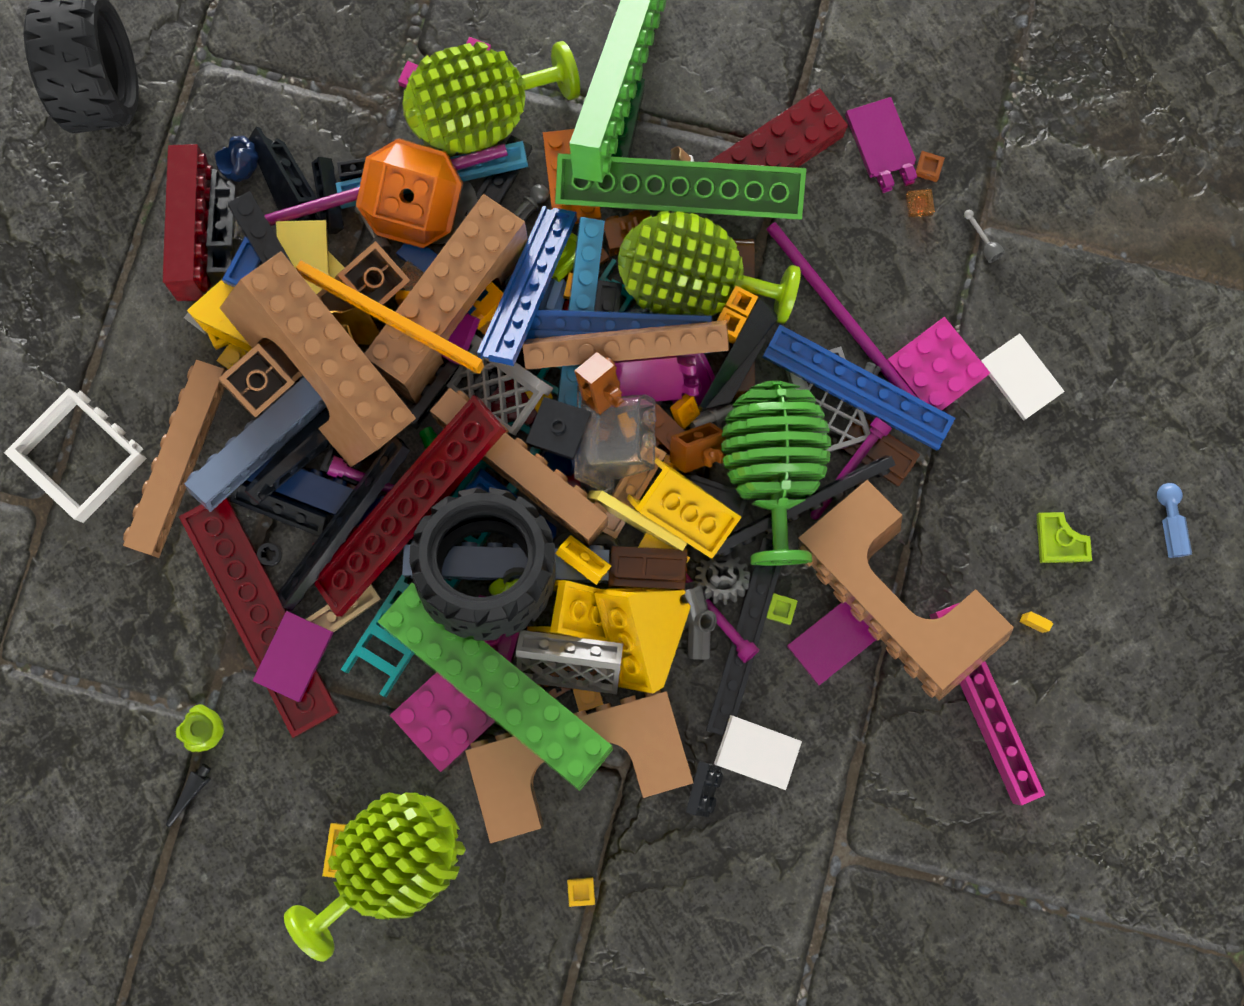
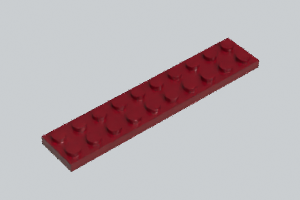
M473 395L320 572L314 584L336 616L342 617L414 536V532L421 519L432 514L431 508L455 490L506 432V429L479 397Z
M227 497L211 512L201 504L180 515L179 518L258 670L287 610L281 604L272 581L263 564L259 561L257 553ZM317 669L301 702H297L267 688L292 738L340 713Z

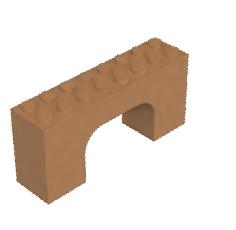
M483 194L396 310V313L448 341L453 331L490 282H493L500 289L505 287L504 282L509 276H512L528 240L525 221ZM388 324L384 326L364 353L390 387L415 404L422 398L421 393L425 386L432 384L437 378L435 376L436 372L444 364L442 354Z
M376 241L334 278L382 305L410 281ZM324 289L316 294L329 311L343 312L355 308V306ZM267 338L260 344L258 343L220 376L219 381L253 417H257L303 374L276 343Z
M282 251L240 279L220 306L221 311L252 348L267 338L272 340L285 352L325 402L330 415L329 420L318 429L350 467L381 448L416 419Z
M866 480L798 538V549L809 551L812 554V562L805 563L807 567L812 566L817 571L816 576L824 585L829 584L835 590L833 592L835 597L841 603L846 602L852 608L850 610L852 615L859 622L863 620L869 626V633L876 640L881 639L887 645V652L894 659L899 658L905 664L903 667L913 679L917 677L923 683V690L931 698L935 696L940 701L1009 640L1014 627L976 589L941 618L924 619L913 614L874 574L868 564L870 558L901 531L902 514Z
M658 690L653 694L645 692V698L636 700L635 695L621 699V705L611 707L610 703L595 707L596 712L588 715L585 710L573 713L607 742L619 745L628 752L643 798L693 783L667 691L661 693ZM509 732L495 736L496 742L488 743V740L477 741L470 744L471 749L465 750L490 843L538 830L544 826L533 787L536 770L544 761Z

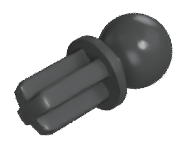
M542 184L534 185L530 190V198L524 196V202L513 214L526 221L534 211L539 210L537 204L547 201L549 197L547 187Z

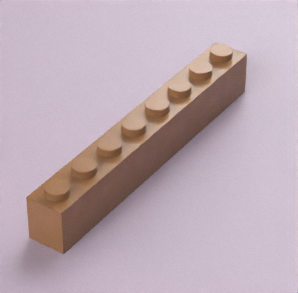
M727 320L527 339L523 343L525 369L580 365L596 352L604 358H610L612 361L729 351Z
M196 360L194 366L190 367L187 374L188 382L186 387L180 391L178 397L179 405L177 410L170 416L169 430L161 439L160 453L152 462L151 476L144 483L141 501L133 510L134 519L131 526L124 533L123 546L157 558L160 557L186 490L184 483L194 470L224 393L225 387L219 381V377L226 372L225 369Z

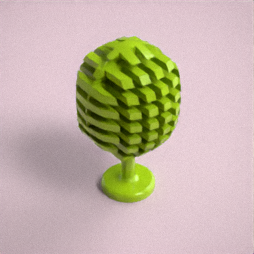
M477 41L474 46L468 43L458 47H449L433 53L431 57L427 55L421 60L415 72L413 70L408 79L406 90H404L402 105L405 121L412 132L419 139L423 140L425 146L439 150L442 149V151H446L452 157L456 152L459 155L469 154L492 147L504 140L518 124L520 115L524 112L525 90L557 82L561 93L566 99L575 100L579 98L580 78L569 46L564 41L556 42L551 50L552 67L526 75L520 74L518 69L508 60L505 51L496 52L492 49L488 51L487 48L489 46L483 42Z
M662 211L657 216L643 219L640 224L634 229L632 228L625 236L618 252V269L620 277H622L625 284V289L630 296L632 295L635 298L637 305L642 309L646 307L649 312L658 314L714 315L722 312L735 286H738L750 293L775 299L774 312L777 314L778 319L776 322L785 324L796 300L801 271L799 266H789L785 270L779 285L744 276L742 257L739 256V251L736 248L737 245L732 237L729 238L723 228L697 214L677 211L674 213Z
M389 792L382 794L380 800H374L368 805L367 809L357 814L356 819L350 821L345 826L344 832H339L334 844L339 845L335 849L337 856H330L328 860L331 870H337L335 873L337 882H334L340 896L318 915L301 905L290 907L284 914L285 926L298 947L311 958L324 962L333 955L335 949L334 940L328 927L350 907L362 916H372L376 919L409 918L414 916V912L421 911L426 907L428 902L433 901L439 892L445 890L450 885V879H456L460 869L459 866H454L458 862L456 856L463 855L466 851L463 843L456 841L458 838L457 829L460 830L450 810L440 801L427 795L423 796L418 793L406 792L400 795Z

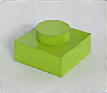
M773 593L766 618L791 625L798 601Z

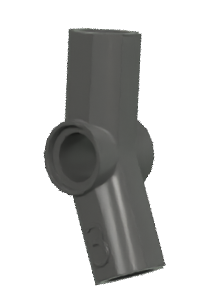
M699 581L685 583V594L681 596L683 603H689L691 606L685 623V627L688 629V658L709 659L711 631L716 626V615L708 610L701 583Z

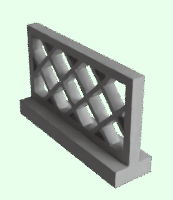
M475 334L471 342L473 347L469 353L477 356V351L483 339ZM483 358L484 368L481 371L483 382L474 384L473 374L476 373L460 365L447 384V387L455 392L458 390L462 391L469 399L473 395L475 396L474 390L483 388L484 398L481 400L490 411L491 402L500 400L501 410L492 412V414L515 436L542 395L549 396L553 390V387L517 362H515L514 366L491 362L488 358ZM497 367L498 378L489 380L488 370ZM467 376L468 387L461 389L456 387L460 380ZM514 379L515 389L505 392L504 381ZM499 384V394L490 396L489 386ZM531 391L533 395L529 401L522 404L521 393ZM515 395L516 406L506 408V397ZM517 412V419L513 425H508L507 414Z
M842 347L829 350L845 359ZM785 370L789 383L800 386V388L794 389L810 391L813 384L810 383L808 387L807 381ZM825 392L821 401L815 399L816 404L834 412L828 426L830 430L842 436L839 443L832 445L827 451L833 452L865 441L870 432L863 411L856 408L851 417L839 411L843 400L840 401L837 409L824 403L828 392ZM837 414L850 420L844 432L831 426ZM856 414H858L859 420L855 419ZM852 422L862 427L865 436L855 438L847 434ZM844 437L849 439L848 441L842 442Z
M521 630L516 648L517 668L521 672L527 669L535 672L534 674H524L536 684L617 694L623 643ZM543 662L548 667L542 669L538 666V664ZM569 666L573 671L568 673L563 668ZM595 669L599 674L593 676L588 671ZM556 672L560 677H552L549 674ZM581 675L586 680H577L575 677ZM607 679L612 684L601 683L600 681Z

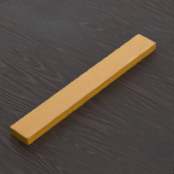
M300 260L296 266L299 274L307 281L471 371L480 374L484 368L482 359L309 264Z

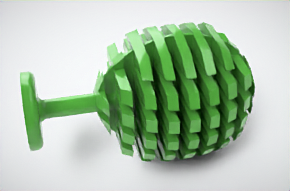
M766 381L750 387L732 405L734 408L728 413L725 420L727 425L724 426L722 437H726V440L721 443L722 452L726 454L723 458V463L726 469L731 470L727 473L731 483L739 485L736 491L743 499H770L754 501L756 503H752V505L771 510L773 550L752 554L750 558L751 565L781 566L812 562V554L809 551L789 550L787 510L806 499L788 500V498H802L814 493L820 486L818 480L824 478L827 472V467L823 465L830 461L831 453L827 449L831 447V438L826 435L830 430L827 421L822 420L825 415L821 406L815 405L816 398L809 390H796L794 388H800V386L783 381Z

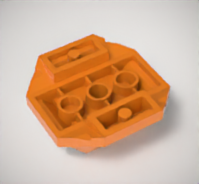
M399 138L366 157L356 207L376 235L425 248L452 232L463 182L446 151ZM405 188L413 192L414 199L412 202L404 198L403 191Z

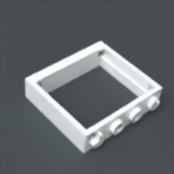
M68 388L4 453L73 519L84 523L147 458L141 453L143 448L133 439L128 441L123 436L126 432L116 423L111 425L106 421L109 416L99 407L94 409L88 404L91 401L88 396L82 391L76 393ZM76 405L130 454L81 506L27 456Z

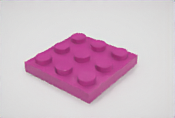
M945 317L887 359L917 398L941 411L990 374L989 370Z
M435 673L390 715L440 772L447 768L471 743L475 742L495 723L491 717L438 673Z

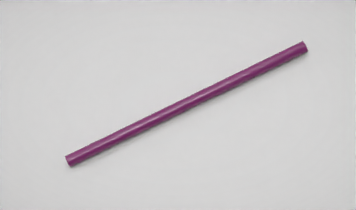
M501 144L451 159V162L457 171L508 156L505 144ZM360 187L272 212L264 216L270 226L276 225L277 221H290L357 201Z
M776 222L771 224L766 229L792 263L800 267L801 274L872 362L876 364V367L879 366L881 368L880 372L888 382L917 397Z

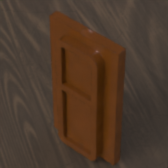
M866 419L867 424H868V427H869V430H870V428H871L870 424H871L872 422L869 421L868 419ZM855 423L851 424L847 434L855 438L865 436L861 426ZM888 434L886 437L883 436L882 439L876 441L861 463L867 465L885 455L892 456L896 465L889 468L891 472L882 477L899 487L911 471L920 454ZM844 437L842 442L848 441L849 439ZM862 443L843 448L842 450L853 457Z
M612 546L608 586L685 591L688 550Z

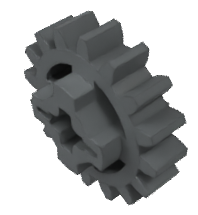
M731 553L727 554L726 557H720L719 554L718 557H713V559L708 557V562L702 559L700 567L696 568L695 581L701 583L705 599L713 597L714 604L719 599L722 600L724 605H727V599L737 602V595L743 597L745 589L749 588L750 572L747 571V564L740 565V557L734 560L731 559Z

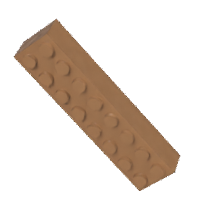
M449 388L430 410L436 423L444 429L468 402L469 397L460 390L455 392ZM502 425L506 432L481 460L585 545L591 546L608 526L606 508L597 501L594 504L591 503L583 489L577 485L574 488L567 482L568 478L557 469L553 472L547 466L548 462L538 453L535 456L532 455L528 450V445L518 437L515 440L511 438L508 434L509 430Z

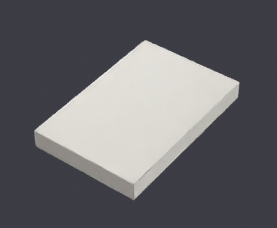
M1018 334L981 360L989 370L990 378L1023 421L1065 392L1021 334Z
M730 715L714 764L786 790L802 741Z

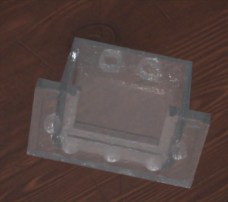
M577 386V407L590 411L592 417L575 457V479L608 494L614 492V480L655 469V399L646 394L622 396L621 398L624 402L620 406L615 408L611 405L599 415L583 402L579 386Z

